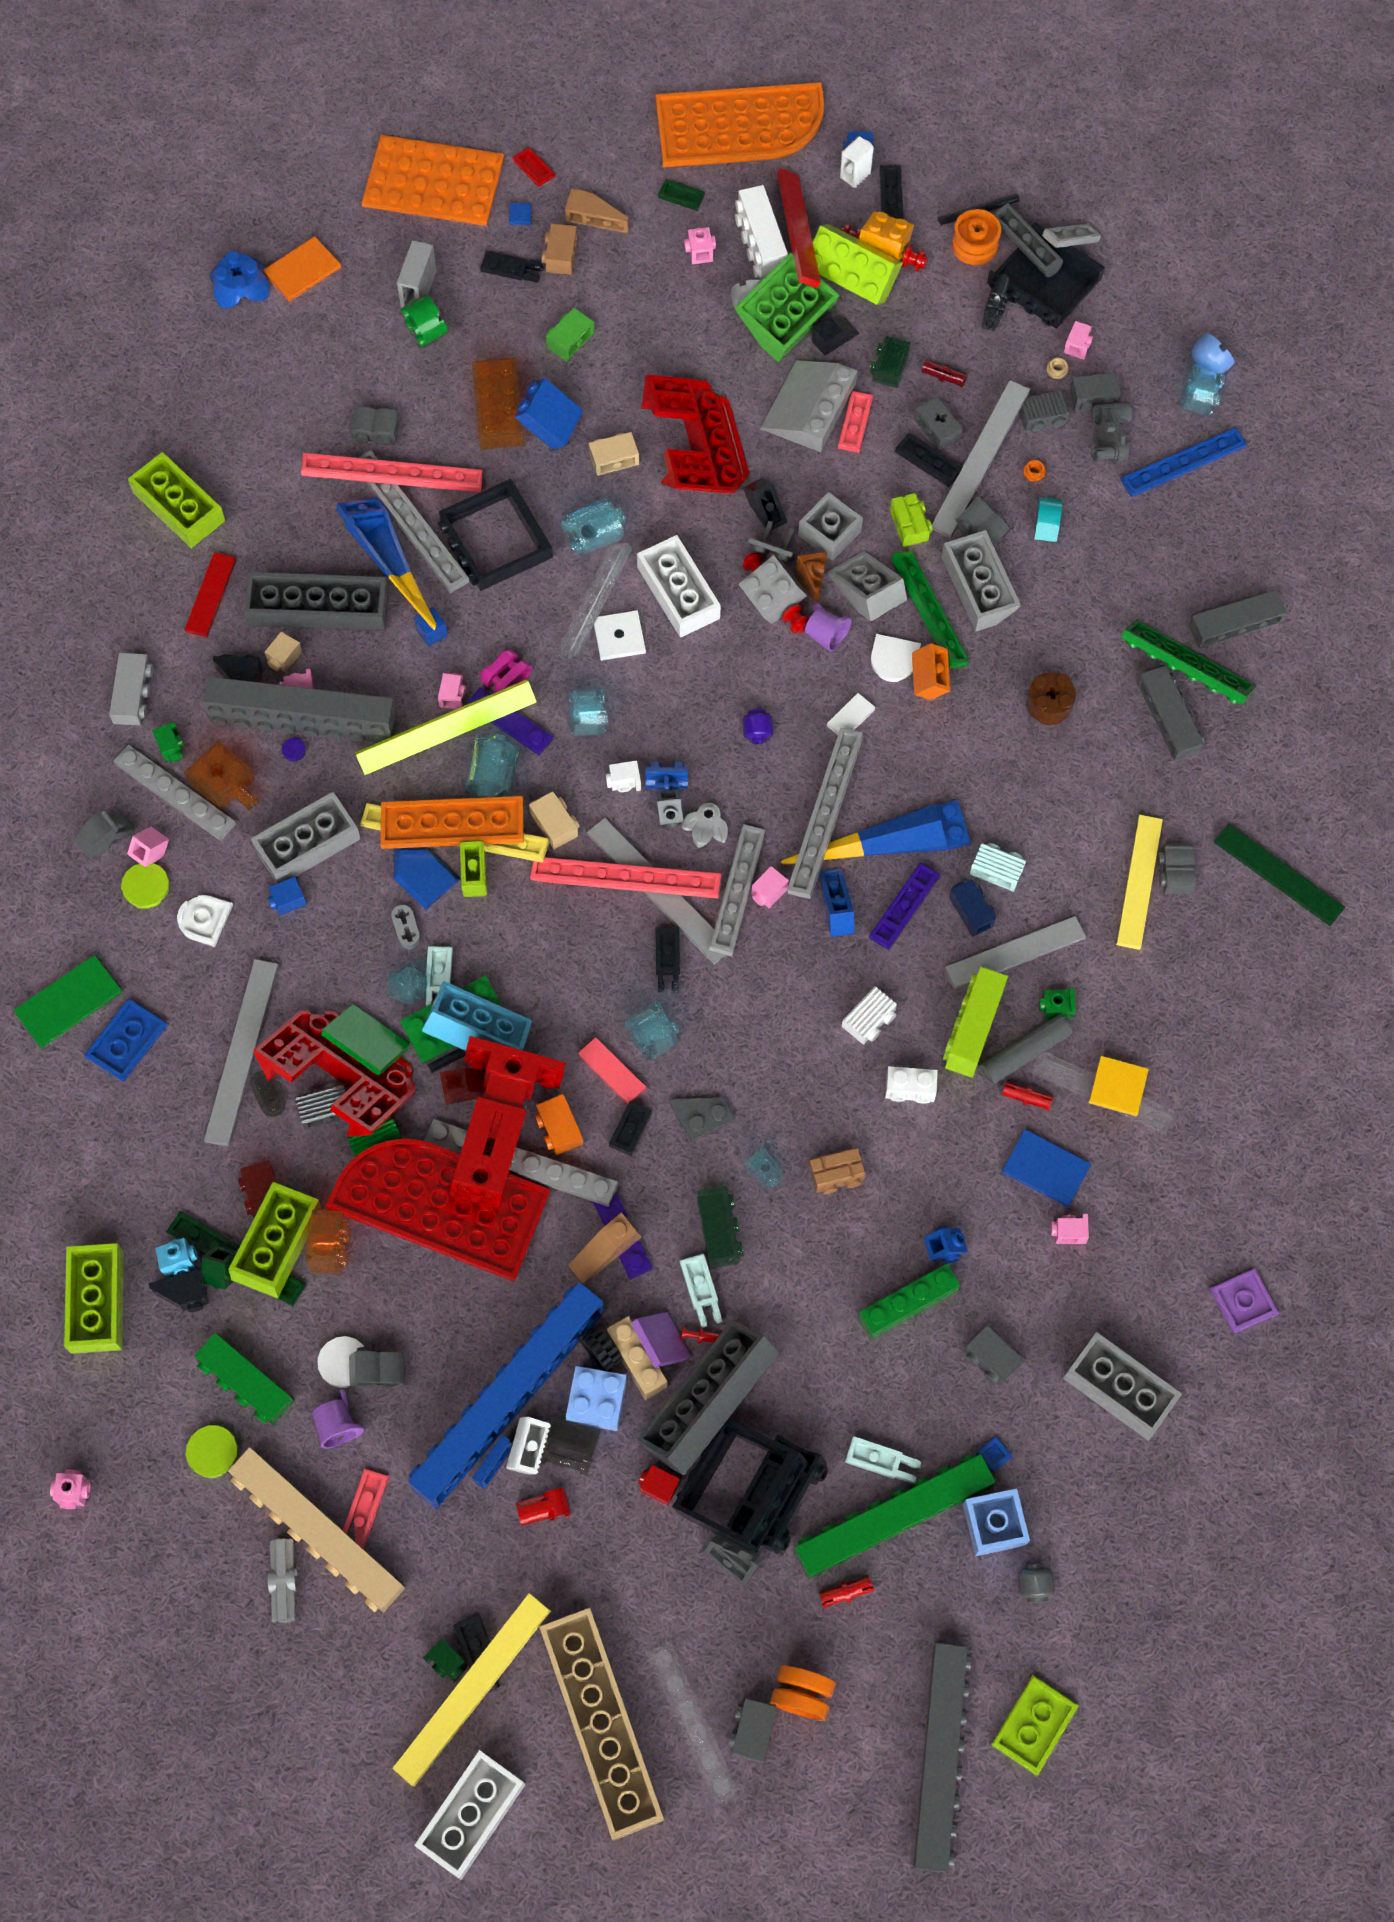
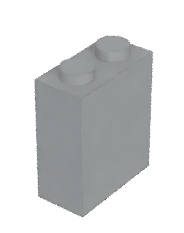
M412 240L397 281L401 308L429 294L437 271L434 247L431 244Z

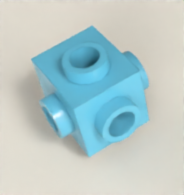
M185 1238L174 1239L168 1244L155 1248L159 1269L166 1278L197 1270L195 1261L198 1259L197 1250L194 1245L190 1246Z

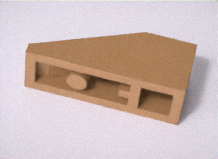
M571 189L565 207L567 222L628 233L629 218L592 192Z
M620 1213L595 1235L568 1266L584 1285L642 1236L623 1213Z

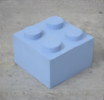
M576 1366L566 1413L567 1422L618 1431L627 1376Z
M1017 1489L969 1498L964 1501L963 1508L975 1556L1018 1548L1029 1543L1030 1539Z

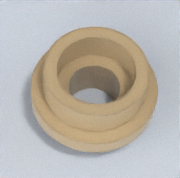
M1062 358L1052 359L1046 368L1047 374L1053 379L1066 377L1069 370L1067 362Z

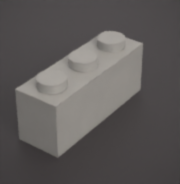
M119 653L109 712L113 724L141 726L142 718L147 716L145 698L150 696L148 678L153 676L154 671L153 663H150L147 654Z

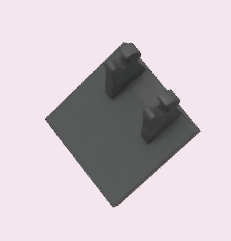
M768 521L761 541L749 538L748 543L756 553H761L762 555H766L767 552L772 553L785 563H787L788 559L793 560L795 557L792 552L787 551L795 531L794 529H789L782 549L766 544L773 526L771 521Z

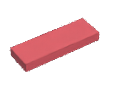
M856 391L851 392L838 449L860 452L873 395Z
M596 1037L578 1053V1056L627 1104L629 1101L633 1102L646 1090V1086Z
M364 1468L343 1528V1532L347 1535L353 1520L355 1543L363 1550L389 1479V1475Z

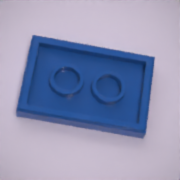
M128 998L84 1054V1057L117 1079L125 1082L166 1029L168 1023Z
M1025 1129L1002 1173L1069 1207L1091 1164Z

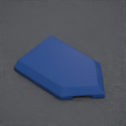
M395 848L394 880L425 910L461 880L429 848Z

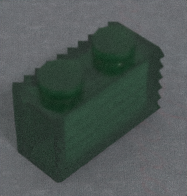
M885 336L884 342L879 343L876 356H879L878 360H873L870 368V373L873 374L872 382L898 388L910 351L911 343L909 341L906 342L905 340L902 341L901 339L898 340L897 338Z

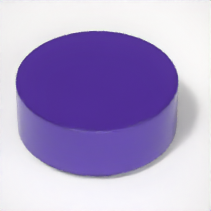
M298 738L286 740L282 745L283 756L291 762L301 760L306 754L304 742Z

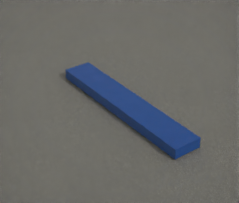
M1234 427L1121 477L1120 481L1129 495L1134 497L1246 447L1247 443L1237 428Z

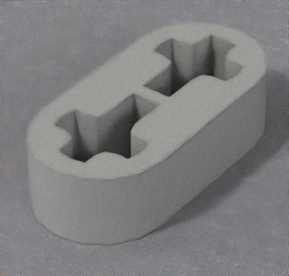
M399 905L393 909L391 914L397 937L402 947L413 949L420 943V934L413 911L406 905ZM400 912H404L407 915V924L403 925L401 919L398 918ZM409 929L410 934L414 936L412 937V942L404 939L406 938L405 930Z

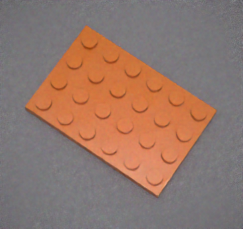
M381 135L362 199V207L487 226L505 155L503 153Z

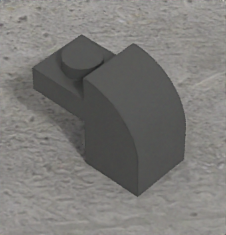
M103 811L90 818L82 826L75 839V843L88 858L101 855L108 851L113 840L131 835L134 828L122 813L109 815L107 811Z

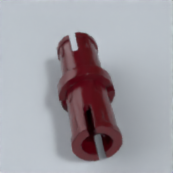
M927 359L921 371L922 373L939 378L941 382L947 381L960 387L964 386L967 379L966 373L953 370L949 365L945 364L942 366Z

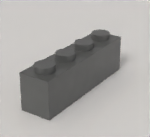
M1276 590L1270 592L1263 591L1248 599L1245 597L1240 598L1232 604H1221L1206 612L1204 610L1198 611L1191 617L1188 626L1198 648H1203L1283 623L1287 611Z
M1166 666L1141 673L1137 682L1138 687L1174 761L1200 753L1204 744V737L1194 724L1195 720L1192 712H1188L1185 706L1184 695L1178 691L1174 675L1169 673Z

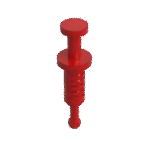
M682 1326L680 1339H684L686 1336L697 1338V1344H701L702 1341L714 1343L720 1336V1333L703 1331V1327H699L698 1332L686 1330V1327Z

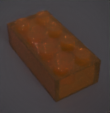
M516 358L472 361L480 450L524 446L523 425L514 418L518 411L517 406L520 403Z

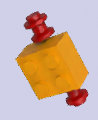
M874 211L863 228L857 232L852 231L851 226L848 224L845 228L841 227L840 229L899 261L902 259V267L906 268L910 264L915 267L916 272H919L920 268L924 269L927 264L928 257L925 256L926 251L922 250L920 253L913 252V247L909 246L914 225L904 219H896L884 212Z

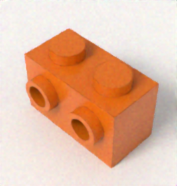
M930 643L912 652L914 695L925 699H935L950 692L948 649Z
M564 1094L536 1105L537 1114L534 1115L539 1129L543 1127L547 1134L543 1138L548 1150L553 1149L557 1156L583 1145V1137Z

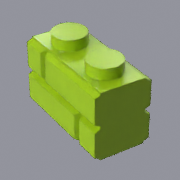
M915 493L905 495V497L893 498L890 502L889 510L902 546L905 547L929 541L932 524L929 519H925L924 502L919 501Z
M483 841L460 843L463 897L487 895L486 853Z

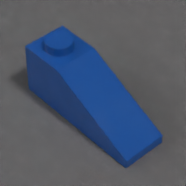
M842 868L820 870L819 878L830 936L855 934L854 910Z

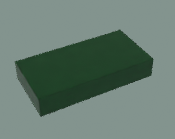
M665 179L658 193L659 199L695 211L698 210L705 196L704 191L669 179Z

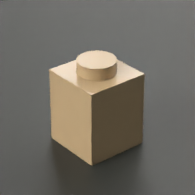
M283 632L279 633L265 651L267 664L273 670H282L285 673L302 654L300 642Z

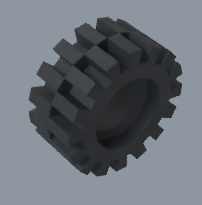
M593 1325L578 1337L584 1349H586L587 1353L603 1371L610 1372L623 1361L622 1355L617 1351L616 1346L612 1344V1341L608 1339L607 1335L597 1325Z

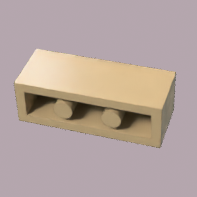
M628 1316L607 1328L606 1332L609 1340L612 1341V1344L616 1346L617 1351L622 1355L623 1364L646 1401L668 1388L667 1380L660 1368L653 1366Z

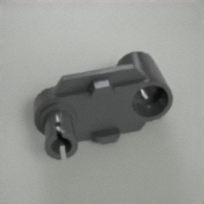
M1127 401L1095 405L1092 410V419L1099 436L1094 437L1096 447H1093L1090 452L1091 458H1093L1092 461L1108 459L1112 463L1127 461L1129 448L1120 424H1127L1131 421V405Z

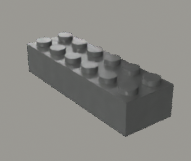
M249 572L244 614L248 626L385 631L389 594L386 577Z
M731 1320L637 1441L653 1458L685 1475L771 1365L779 1352L764 1335Z

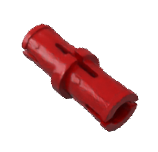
M1006 1081L1002 1096L1022 1101L1023 1105L1031 1104L1049 1111L1054 1097L1053 1095L1033 1090L1031 1086L1026 1088Z
M867 1575L848 1583L846 1581L840 1582L841 1585L819 1591L818 1593L823 1608L843 1601L851 1602L852 1598L874 1592L870 1577Z

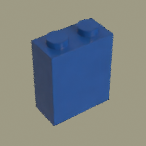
M545 377L532 381L526 389L527 394L517 406L518 411L514 418L550 448L558 449L566 446L584 410Z

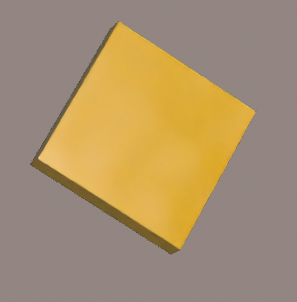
M1101 1056L1089 1103L1137 1116L1149 1069Z

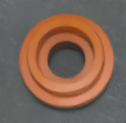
M1031 460L1024 466L1023 470L1025 478L1032 482L1041 481L1046 473L1043 463L1039 460ZM1031 470H1037L1038 473H1032Z

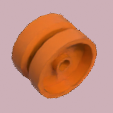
M980 209L968 210L955 221L952 249L960 261L970 265H981L988 263L995 257L998 252L1002 228L994 214Z
M780 1665L776 1680L779 1684L789 1689H773L769 1704L809 1719L826 1721L829 1705L816 1697L831 1698L836 1682L806 1669Z

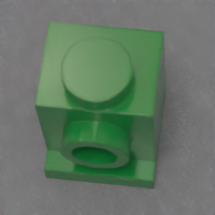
M174 722L152 730L165 762H177L183 758L180 748H183L184 744Z
M1069 988V990H1044L1042 997H1039V1011H1044V1019H1052L1058 1014L1064 1018L1074 1017L1076 1012L1074 988ZM1054 1000H1061L1062 1003L1056 1004Z

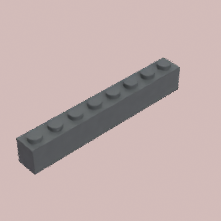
M935 1643L933 1646L913 1869L948 1873V1869L954 1866L955 1851L950 1850L951 1839H956L957 1822H953V1811H958L960 1794L955 1793L956 1782H961L962 1765H958V1754H963L964 1737H960L961 1726L966 1725L967 1710L962 1708L963 1698L968 1699L969 1682H965V1673L971 1669L972 1655L967 1654L968 1647Z

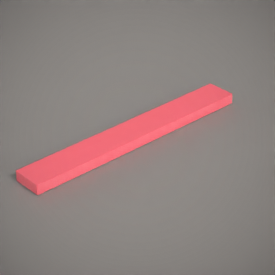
M303 453L301 476L481 492L483 470Z
M545 857L543 863L533 861L530 875L531 880L549 883L719 898L722 878L721 873Z

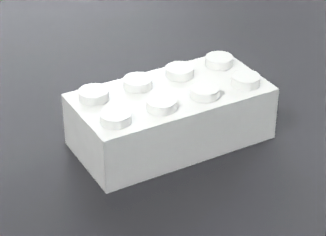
M764 185L738 191V200L735 201L738 214H735V221L737 227L742 228L741 238L743 244L748 245V259L754 262V276L763 280L788 256Z
M677 535L637 553L638 570L680 638L720 619L721 605Z
M479 1750L414 1846L462 1880L524 1788L525 1783Z

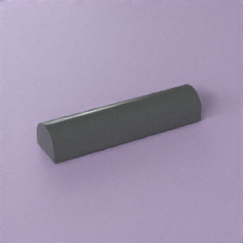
M1009 203L994 213L1000 222L1001 230L1046 277H1051L1059 271L1063 264V259Z
M1056 1015L979 1064L980 1073L993 1084L997 1083L1072 1035L1073 1032L1069 1023L1062 1015Z

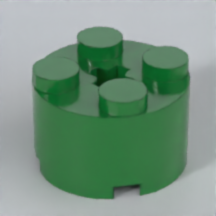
M424 295L400 309L405 318L404 322L410 332L414 331L415 339L421 348L448 333L444 320H441L439 316V310L428 295Z

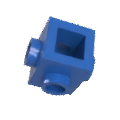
M946 1225L935 1229V1232L923 1237L931 1261H945V1264H951L959 1261V1256L968 1252L965 1237L960 1228H950Z

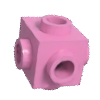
M709 227L688 230V239H684L686 253L690 252L692 264L713 262V249H716L715 236H711Z
M68 1469L65 1470V1474L56 1473V1479L51 1482L50 1495L53 1496V1500L56 1503L60 1504V1508L76 1509V1505L85 1506L86 1498L90 1496L91 1484L84 1475H81V1471ZM67 1484H72L71 1489L66 1491Z

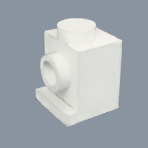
M637 761L609 765L610 774H605L608 788L612 787L613 791L627 792L636 787V791H641Z

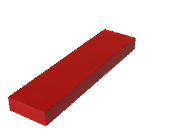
M213 553L185 626L186 633L208 637L234 569L236 557Z

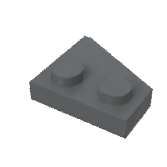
M724 1098L672 1099L669 1101L691 1143L735 1121Z
M718 1534L714 1536L704 1551L743 1586L749 1582L764 1559L762 1556Z

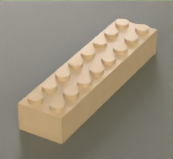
M588 1608L540 1626L612 1840L614 1841L664 1821L591 1609Z

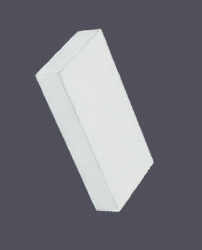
M857 693L827 723V727L837 735L840 728L854 731L875 710V706Z

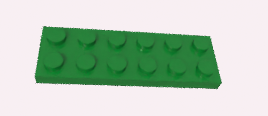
M1137 619L1121 635V638L1126 640L1125 643L1133 648L1139 647L1146 651L1147 656L1153 659L1159 658L1166 662L1167 667L1186 673V677L1190 680L1206 684L1207 689L1215 693L1220 692L1224 694L1232 703L1243 705L1257 686Z

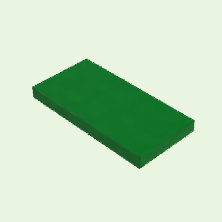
M93 955L14 1009L13 1012L42 1049L123 992L97 957Z

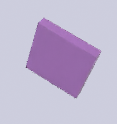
M1255 1268L1210 1288L1233 1334L1279 1314Z
M668 1312L637 1318L631 1323L655 1368L682 1362L691 1357L683 1340L680 1339V1334Z

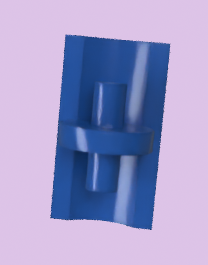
M650 762L649 767L645 768L646 789H688V767H685L683 762H674L671 764V767H662L660 762Z

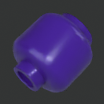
M765 709L749 710L748 714L742 719L743 735L746 739L752 740V744H764L766 739L772 737L774 733L772 716L766 713Z

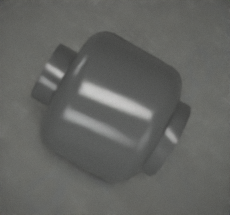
M1042 1562L1027 1563V1568L1022 1569L1018 1573L1020 1595L1027 1598V1602L1048 1601V1597L1054 1593L1052 1570L1043 1567Z

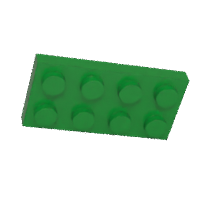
M486 975L461 988L503 1007ZM432 1004L399 1021L422 1064L456 1047L422 1031Z

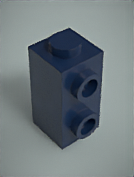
M973 880L966 883L961 881L955 884L951 889L949 898L972 937L992 928L996 920V913L991 905L988 906L985 902L981 887L976 886Z

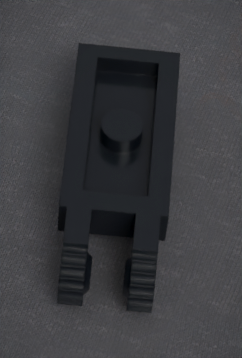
M486 251L480 270L484 273L537 283L539 282L540 275L534 271L541 272L544 266L540 261L533 259L527 260Z
M655 927L658 993H664L665 982L663 981V975H673V993L679 992V927Z

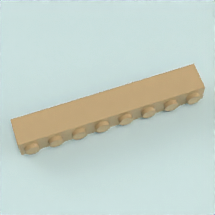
M250 1447L228 1470L233 1476L230 1481L240 1491L246 1488L252 1494L249 1499L259 1508L265 1505L270 1510L268 1516L278 1525L284 1522L290 1528L287 1533L295 1541L299 1542L301 1539L309 1545L306 1550L316 1560L320 1556L326 1560L328 1564L325 1568L335 1577L341 1574L347 1580L344 1585L355 1595L360 1591L366 1597L363 1602L371 1610L376 1612L380 1609L384 1613L404 1591L405 1588L399 1581Z

